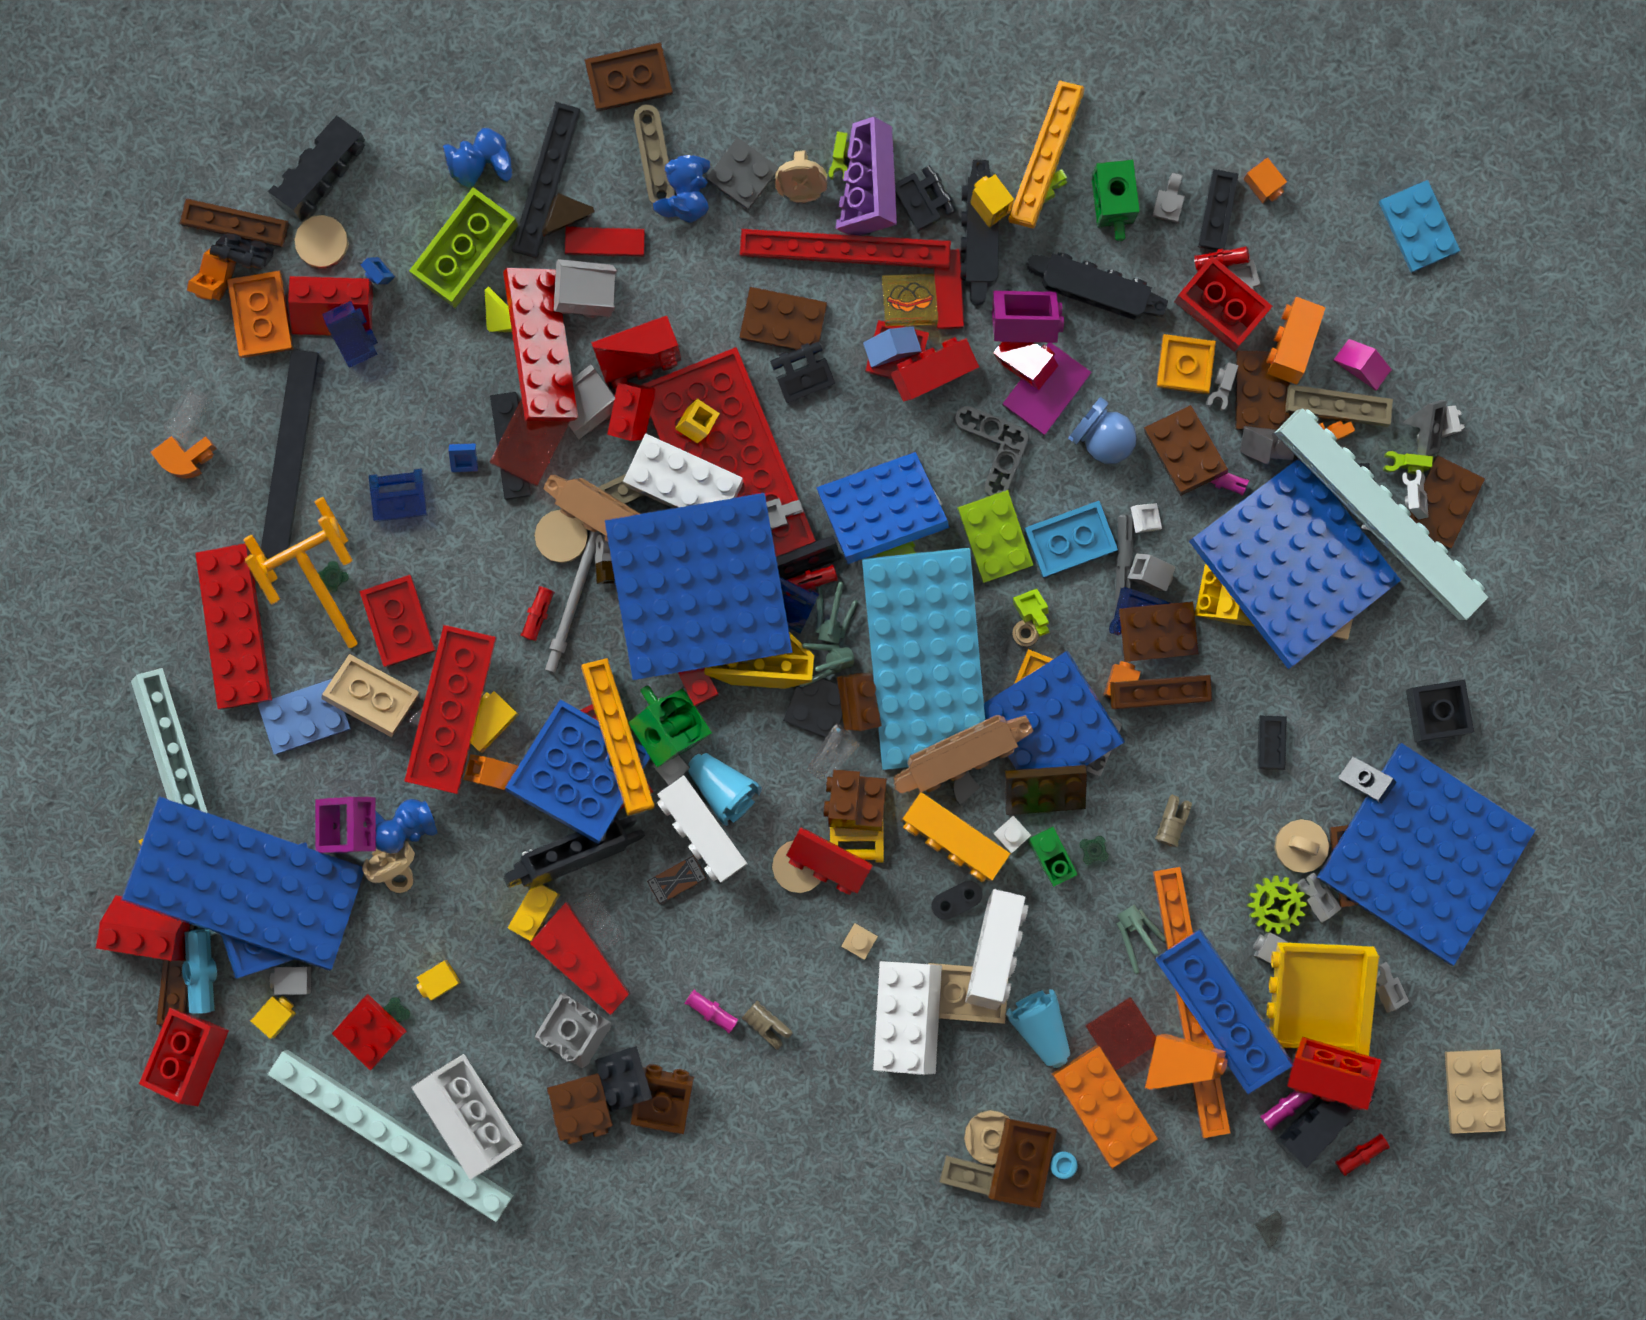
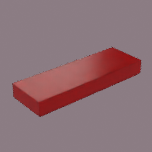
M566 227L565 255L644 257L645 229Z
M951 249L949 269L934 268L937 329H958L964 327L960 249Z

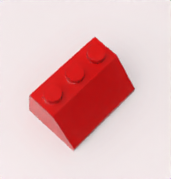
M1213 256L1208 259L1174 301L1233 352L1237 350L1273 307Z
M289 276L288 304L293 335L371 337L373 284L369 278Z
M800 827L786 854L790 858L789 864L803 870L804 866L814 871L812 876L825 883L828 879L838 883L836 888L848 895H851L852 891L855 893L859 892L872 868V864L803 827Z
M115 895L100 921L96 949L170 961H184L186 952L185 932L189 931V923L121 901L122 896Z
M170 1008L139 1085L177 1103L198 1107L229 1030L207 1020Z
M1302 1037L1294 1058L1287 1086L1302 1094L1311 1093L1320 1096L1326 1101H1338L1347 1104V1106L1353 1109L1368 1110L1381 1059Z

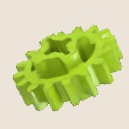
M1273 876L1272 882L1267 877L1263 878L1264 885L1255 884L1254 887L1257 892L1248 894L1253 899V903H1248L1247 907L1254 910V912L1249 914V917H1257L1258 920L1255 925L1259 927L1264 924L1265 932H1269L1272 927L1275 934H1280L1281 927L1286 932H1290L1291 927L1289 924L1298 926L1300 923L1296 919L1297 916H1305V913L1300 911V907L1307 906L1306 902H1300L1304 892L1295 891L1298 887L1297 883L1288 885V877H1284L1282 882H1280L1278 876ZM1275 887H1281L1287 890L1289 894L1282 895ZM1265 892V902L1262 906H1259L1260 898ZM1274 898L1281 901L1287 900L1279 906L1280 911L1278 909H1267L1274 904ZM1294 903L1293 912L1289 917V907L1291 904ZM1268 914L1273 915L1278 923H1273L1264 916Z

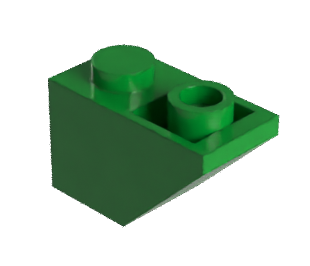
M1050 827L1027 839L1035 857L1053 887L1078 875L1054 827Z

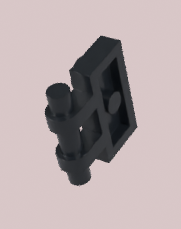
M931 165L921 170L925 179L920 181L914 172L895 183V194L917 232L940 220L941 217L937 209L943 207L947 216L956 211L952 204L953 199L950 193L945 192L940 183L942 179L938 173L933 171ZM932 188L937 199L931 201L925 189Z
M223 234L216 244H212L210 248V255L219 257V260L241 263L242 267L248 269L252 267L262 269L270 262L274 252V248L268 247L263 242L243 240L236 234Z
M819 341L811 345L809 343L803 344L798 350L788 354L783 352L779 354L778 358L770 360L773 370L781 367L785 370V374L776 377L786 403L835 384L827 360L823 358L816 361L814 358V354L823 351ZM805 358L808 365L794 370L791 363Z

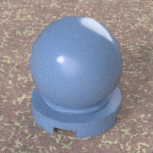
M1100 397L1068 439L1076 445L1080 440L1082 442L1085 441L1086 449L1090 455L1104 464L1118 463L1130 456L1135 448L1137 439L1135 427L1126 416L1118 412H1107L1105 408L1109 403Z

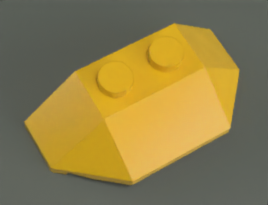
M789 632L792 653L706 667L705 675L731 685L786 689L812 682L814 655L806 648H803L802 643Z

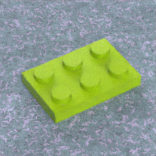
M1008 490L957 507L983 583L1033 566Z

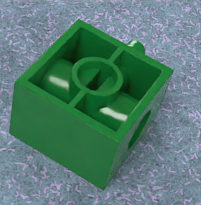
M1124 160L1096 163L1091 179L1097 228L1114 226L1115 240L1124 241L1126 239L1124 225L1134 224L1140 212L1134 161Z
M646 685L640 692L649 706L628 722L657 768L690 750L712 733L683 688L665 698L658 699L650 686Z

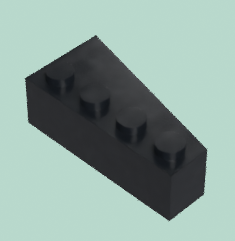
M336 115L315 138L314 144L316 146L313 149L308 148L299 156L298 166L292 170L288 168L282 175V178H284L282 184L279 187L273 185L269 189L268 193L276 204L301 222L305 218H311L317 210V202L321 197L326 198L332 191V183L337 176L341 178L349 168L348 162L353 156L357 157L363 151L365 138L362 133Z
M1375 1086L1370 1100V1104L1376 1098L1374 1094L1378 1089ZM1319 1096L1275 1142L1298 1165L1307 1169L1319 1154L1336 1139L1338 1133L1355 1120L1359 1110L1350 1108L1342 1102L1323 1100Z

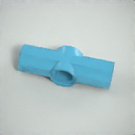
M190 930L185 932L186 961H184L182 966L183 979L185 984L188 985L189 1013H209L214 1011L213 982L217 977L216 963L211 958L210 930Z

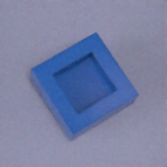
M379 257L367 258L361 264L366 271V277L374 284H388L395 277Z
M476 443L449 445L451 472L478 471Z

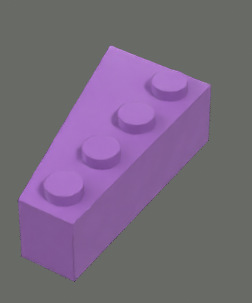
M871 117L852 124L847 155L850 158V162L843 179L846 182L844 196L840 197L839 207L842 208L840 219H837L835 228L847 235L861 236L897 225L892 126L876 117Z

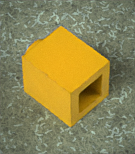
M697 399L687 407L675 429L698 443L709 434L720 413Z
M444 960L418 976L417 979L420 983L416 986L424 998L429 997L431 1001L461 982L448 960Z
M272 996L251 1019V1022L270 1039L275 1038L296 1015L292 1010L294 1005L284 996L280 998Z

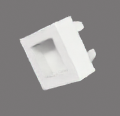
M1456 406L1446 407L1442 437L1458 433L1464 428V424L1460 425L1458 415H1461V411L1457 410Z

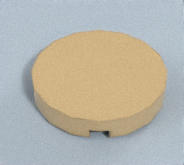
M324 215L313 216L304 221L297 229L295 246L304 262L312 267L321 269L334 266L342 260L347 252L348 238L343 226L334 218Z
M560 510L551 511L543 516L536 526V546L542 555L551 561L558 563L570 562L579 557L584 551L588 540L587 529L582 525L583 521L577 517L572 519L561 513Z
M793 841L787 842L778 849L773 858L772 869L775 879L781 887L790 892L803 893L810 891L821 880L812 876L814 871L804 866L803 870L788 863L790 858L786 854Z
M992 1110L980 1112L970 1120L966 1127L964 1136L966 1149L974 1159L982 1164H996L1005 1118H1009L1001 1112Z

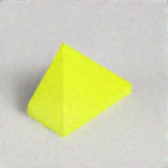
M488 286L485 289L487 330L489 332H512L508 306Z

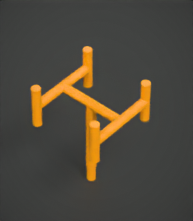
M324 497L314 502L323 516L318 520L322 531L267 560L253 535L244 538V542L252 554L245 561L270 604L280 600L271 584L278 579L273 569L296 557L298 564L348 648H353L358 644L324 582L305 553L329 540L343 565L352 562V558L344 546L348 542V538Z

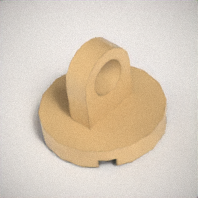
M805 150L795 151L794 160L786 162L777 170L775 188L781 196L790 197V201H813L818 199L823 191H826L827 173L822 166L808 160Z
M1300 819L1289 822L1280 829L1276 836L1274 847L1277 857L1284 867L1293 872L1305 873L1314 871L1323 864L1328 856L1329 843L1326 833L1319 825L1312 821Z
M407 841L404 842L403 848L396 854H388L376 849V851L371 853L373 857L370 861L368 859L364 861L362 870L367 879L373 883L385 882L387 887L396 893L406 892L413 885V873L409 865L413 861L415 853ZM397 875H403L407 878L401 883L393 880Z

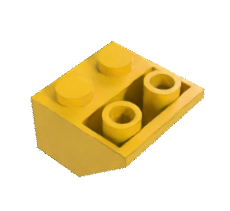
M1205 564L1195 616L1235 625L1254 626L1211 569Z

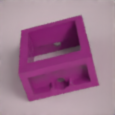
M993 291L992 323L994 341L1058 343V332H1063L1064 317L1062 316V302L1057 301V292Z
M376 797L315 799V851L320 853L376 851ZM340 805H347V845H340Z

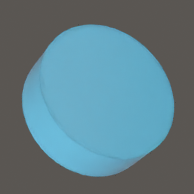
M1058 1152L1050 1161L1052 1173L1060 1179L1071 1178L1077 1171V1160L1069 1152Z

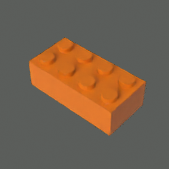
M1100 1046L1092 1047L1052 1073L1053 1078L1111 1168H1114L1158 1140Z

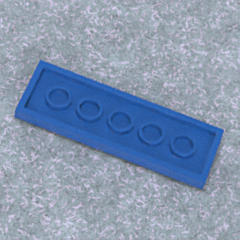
M1201 928L1155 958L1217 1049L1226 1051L1224 1059H1227V1065L1247 1094L1293 1066L1292 1060Z

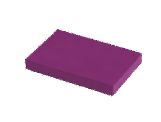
M1048 343L1046 346L1055 353L1054 358L1058 367L1040 390L1021 379L1002 403V406L1043 436H1045L1092 373L1053 343Z

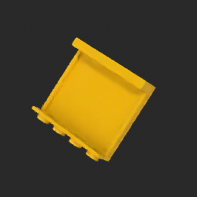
M1277 942L1276 952L1272 951L1271 967L1275 969L1274 977L1269 978V993H1272V1002L1267 1003L1266 1014L1267 1018H1270L1269 1028L1283 1048H1298L1302 1037H1306L1369 1056L1379 955L1375 947Z

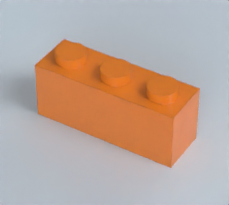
M1295 297L1292 305L1287 304L1281 317V319L1285 320L1283 327H1278L1274 341L1278 343L1276 349L1271 348L1266 362L1270 364L1267 374L1296 385L1298 384L1305 372L1326 307L1299 297Z

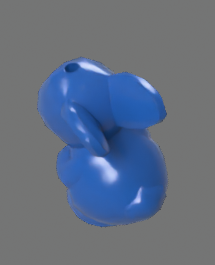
M482 128L477 133L473 145L468 141H462L458 149L453 145H444L443 150L451 178H454L465 187H473L481 176L485 164L489 163L503 181H509L512 177L510 156L506 151L507 144L505 138L490 128Z
M683 155L668 162L665 165L666 177L677 196L655 201L653 203L654 211L661 216H677L679 219L690 223L703 217L707 213L709 206L706 198L699 191L707 185L708 181L702 175L710 169V161L698 156Z
M417 799L405 800L397 808L392 820L386 821L376 811V849L379 851L396 854L403 848L406 838L411 842H418L420 836L424 834L434 836L438 833L426 801L421 802Z

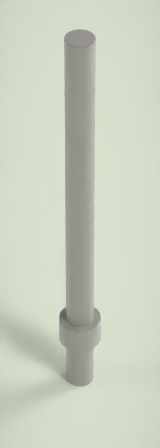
M599 531L590 532L556 638L551 641L549 647L551 653L545 668L549 672H556L561 654L565 653L568 644L566 639L596 551V538L598 534H601Z

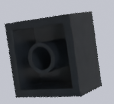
M1465 679L1412 687L1406 690L1415 742L1474 733Z

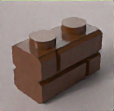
M853 673L837 677L844 730L862 731L882 726L875 695L876 686L873 673Z

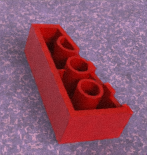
M565 902L530 944L611 1015L630 995V992L589 935L569 903Z

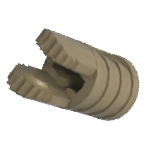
M1172 794L1167 802L1155 840L1177 848L1192 803L1184 800L1175 817L1180 801L1178 796Z
M758 1000L741 1018L777 1050L782 1046V1041L769 1028L772 1027L785 1038H789L793 1034L792 1030L775 1015L773 1016L769 1010L765 1009Z

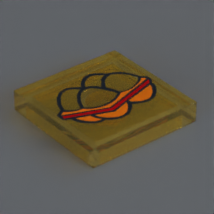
M934 274L882 275L885 326L938 324Z

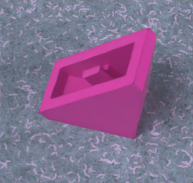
M1348 339L1333 360L1375 391H1377L1392 370L1376 349Z

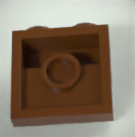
M833 769V777L827 776L826 792L831 793L830 801H825L823 814V817H828V827L882 831L887 778L860 776L859 771Z
M649 1064L646 1068L643 1067L652 1099L634 1104L630 1125L684 1134L694 1076H689V1072L683 1069H675L673 1073L662 1071V1067L656 1064Z
M598 1073L547 1087L560 1141L566 1140L567 1144L582 1141V1135L592 1132L593 1137L609 1133L608 1127H612L614 1124Z

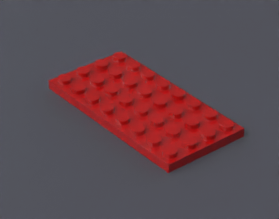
M737 347L642 384L643 386L655 389L650 416L661 441L742 477L743 484L737 497L765 493L766 502L780 498L782 505L799 500ZM697 399L720 413L709 434L698 443L675 429L687 407ZM804 511L797 515L787 516L788 525L771 530L776 557L816 542Z

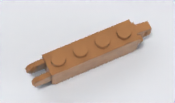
M550 475L543 488L556 499L555 504L561 508V513L572 519L577 517L583 521L582 525L592 532H601L605 535L604 539L607 542L605 520L640 514L583 478L566 480L556 475Z
M995 715L910 755L907 762L909 768L901 771L900 774L897 773L894 777L895 790L899 793H906L907 791L919 788L920 792L925 790L931 792L938 789L941 783L951 779V781L960 779L966 774V771L974 767L975 769H981L987 766L991 759L998 756L1004 758L1011 755L1014 749L1018 747L1017 742L1033 732L1028 718L1025 715L1006 721L1005 717Z

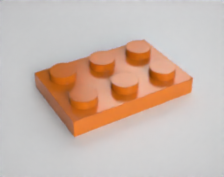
M274 271L227 279L239 357L246 358L292 350L293 345L281 272Z

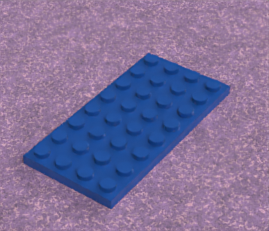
M159 796L121 901L330 971L332 970L364 872L362 870L363 867Z

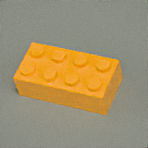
M922 792L919 793L901 819L905 823L903 829L915 837L920 833L927 838L925 844L937 852L943 849L949 853L948 860L959 867L965 864L971 869L969 874L981 882L985 880L992 881L1011 854Z

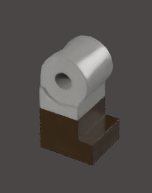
M598 534L595 546L597 584H616L609 543L604 539V534Z

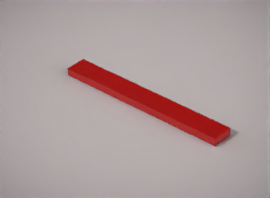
M741 229L740 256L942 269H949L951 241Z

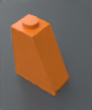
M470 754L463 780L505 791V787L518 768V765Z
M1169 1034L1157 1035L1145 1088L1156 1089L1220 1078L1227 1066V1059H1224L1226 1051Z

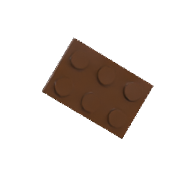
M661 42L584 59L596 112L673 95Z
M750 287L739 339L791 350H798L801 348V345L809 343V345L820 341L827 302Z
M1270 351L1236 352V365H1238L1236 372L1235 430H1244V426L1278 430L1290 417V413H1285L1287 387L1290 385V382L1267 374L1270 364L1266 361Z
M1191 405L1144 427L1148 440L1180 496L1228 474L1227 466Z
M1437 455L1424 482V491L1427 493L1428 518L1417 519L1411 511L1409 517L1416 524L1421 523L1430 533L1428 536L1434 542L1438 541L1445 548L1452 549L1485 478Z
M1193 601L1119 609L1125 662L1199 654Z
M1005 1118L988 1198L1034 1208L1041 1207L1057 1128Z

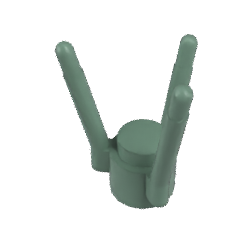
M843 582L838 583L830 620L825 619L824 624L822 587H817V627L815 632L819 633L818 640L839 644L840 638L845 637L846 629L855 612L858 601H853L840 628L841 622H837L836 618Z
M803 643V648L826 650L830 653L826 656V664L815 668L816 672H824L813 676L812 682L802 684L800 687L812 684L831 674L839 673L841 669L852 667L854 664L852 650L848 647L840 648L837 643L831 645Z
M1133 905L1117 915L1120 922L1116 923L1121 931L1134 973L1138 974L1139 968L1126 928L1130 932L1137 929L1154 955H1157L1158 951L1142 928V925L1145 923L1162 942H1166L1161 931L1146 917L1143 910H1138L1136 905Z

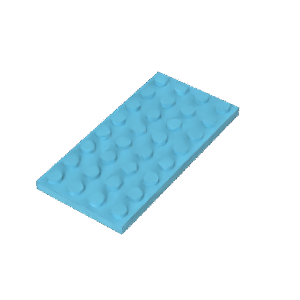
M969 548L862 559L872 670L876 686L875 695L882 726L878 727L882 770L908 767L907 762L910 755L985 721Z

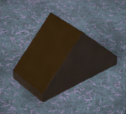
M558 193L553 198L542 234L547 236L588 218L595 213V210L592 206Z

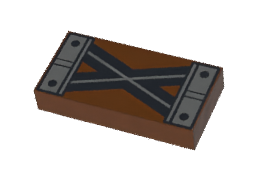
M693 855L647 880V883L658 903L662 904L707 878Z

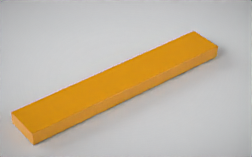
M1063 81L1058 82L1009 215V223L1035 228L1083 97L1084 86Z
M608 658L582 664L581 669L627 815L654 809V803Z

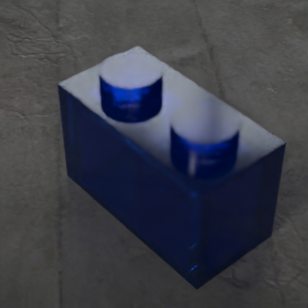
M352 301L322 314L326 326L349 368L378 355L374 346L378 343L372 329L366 330L364 323L367 322L361 308L355 309Z

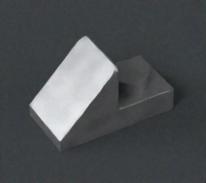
M1446 400L1429 403L1403 422L1404 424L1420 428L1416 440L1418 445L1417 454L1428 456L1439 452L1447 405Z
M1244 426L1240 453L1265 464H1269L1270 458L1293 460L1294 453L1274 434L1277 430Z

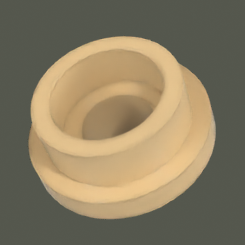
M1022 620L1013 628V639L1020 646L1028 647L1038 640L1039 635L1032 621L1024 623ZM1022 629L1030 631L1031 635L1029 638L1021 636Z

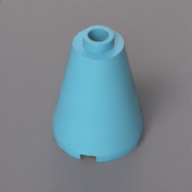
M707 753L703 755L697 754L689 762L690 768L688 772L719 821L725 826L728 825L729 819L734 823L743 816L755 803L751 799L756 793L759 796L762 787L757 782Z
M1049 989L1050 994L1046 995L1042 990L1016 1002L1018 1008L1013 1012L1009 1008L1006 1016L1047 1066L1057 1068L1067 1063L1070 1049L1057 996L1052 989Z

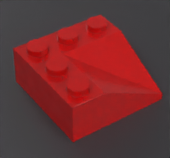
M667 315L591 342L607 387L613 386V389L617 388L618 383H628L627 380L637 377L638 380L653 375L652 371L662 368L663 371L675 368L678 366L677 362L681 361L679 346Z

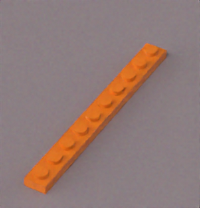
M1181 867L1153 871L1167 950L1193 934ZM1175 989L1184 1039L1214 1048V1044ZM1220 1078L1192 1083L1202 1137L1207 1138L1230 1134Z

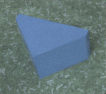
M913 326L888 329L863 342L871 368L922 352Z

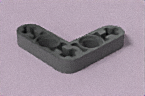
M970 406L960 408L955 416V424L960 430L1000 446L984 485L985 493L987 496L995 494L992 492V487L989 486V483H995L998 474H993L994 470L1002 475H1009L1008 480L1003 477L1000 486L1004 488L1003 491L1008 490L1028 441L1027 432L1018 425ZM969 412L971 413V419L975 421L979 420V416L983 417L984 419L980 424L979 431L974 430L977 424L972 422L963 425V419L960 418V415H966ZM987 422H994L998 425L999 431L996 435L989 436L985 433L984 425ZM1004 426L1008 427L1006 433L1010 435L1019 432L1023 442H1017L1016 445L1011 444L1012 439L1004 436V441L999 440ZM1002 456L1012 458L1014 464L1011 469L1004 470L999 466L998 461Z

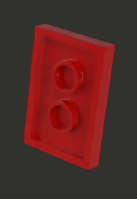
M411 575L359 591L383 667L436 651Z

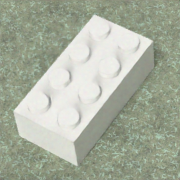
M645 433L623 483L625 487L671 508H679L736 498L743 484V478Z
M684 775L658 793L661 800L657 804L665 815H673L676 822L672 825L682 838L688 836L692 842L688 847L698 860L703 857L708 864L704 869L712 881L718 879L720 883H723L748 865Z
M994 889L988 898L965 1003L997 1010L1001 1004H1005V1001L1008 1000L1011 984L1007 983V979L1014 973L1017 958L1012 956L1013 952H1016L1017 947L1020 946L1023 933L1018 931L1019 926H1022L1023 921H1025L1028 911V905H1024L1025 896Z
M880 961L873 1070L912 1074H936L942 965Z
M464 1054L411 1087L470 1180L522 1146Z

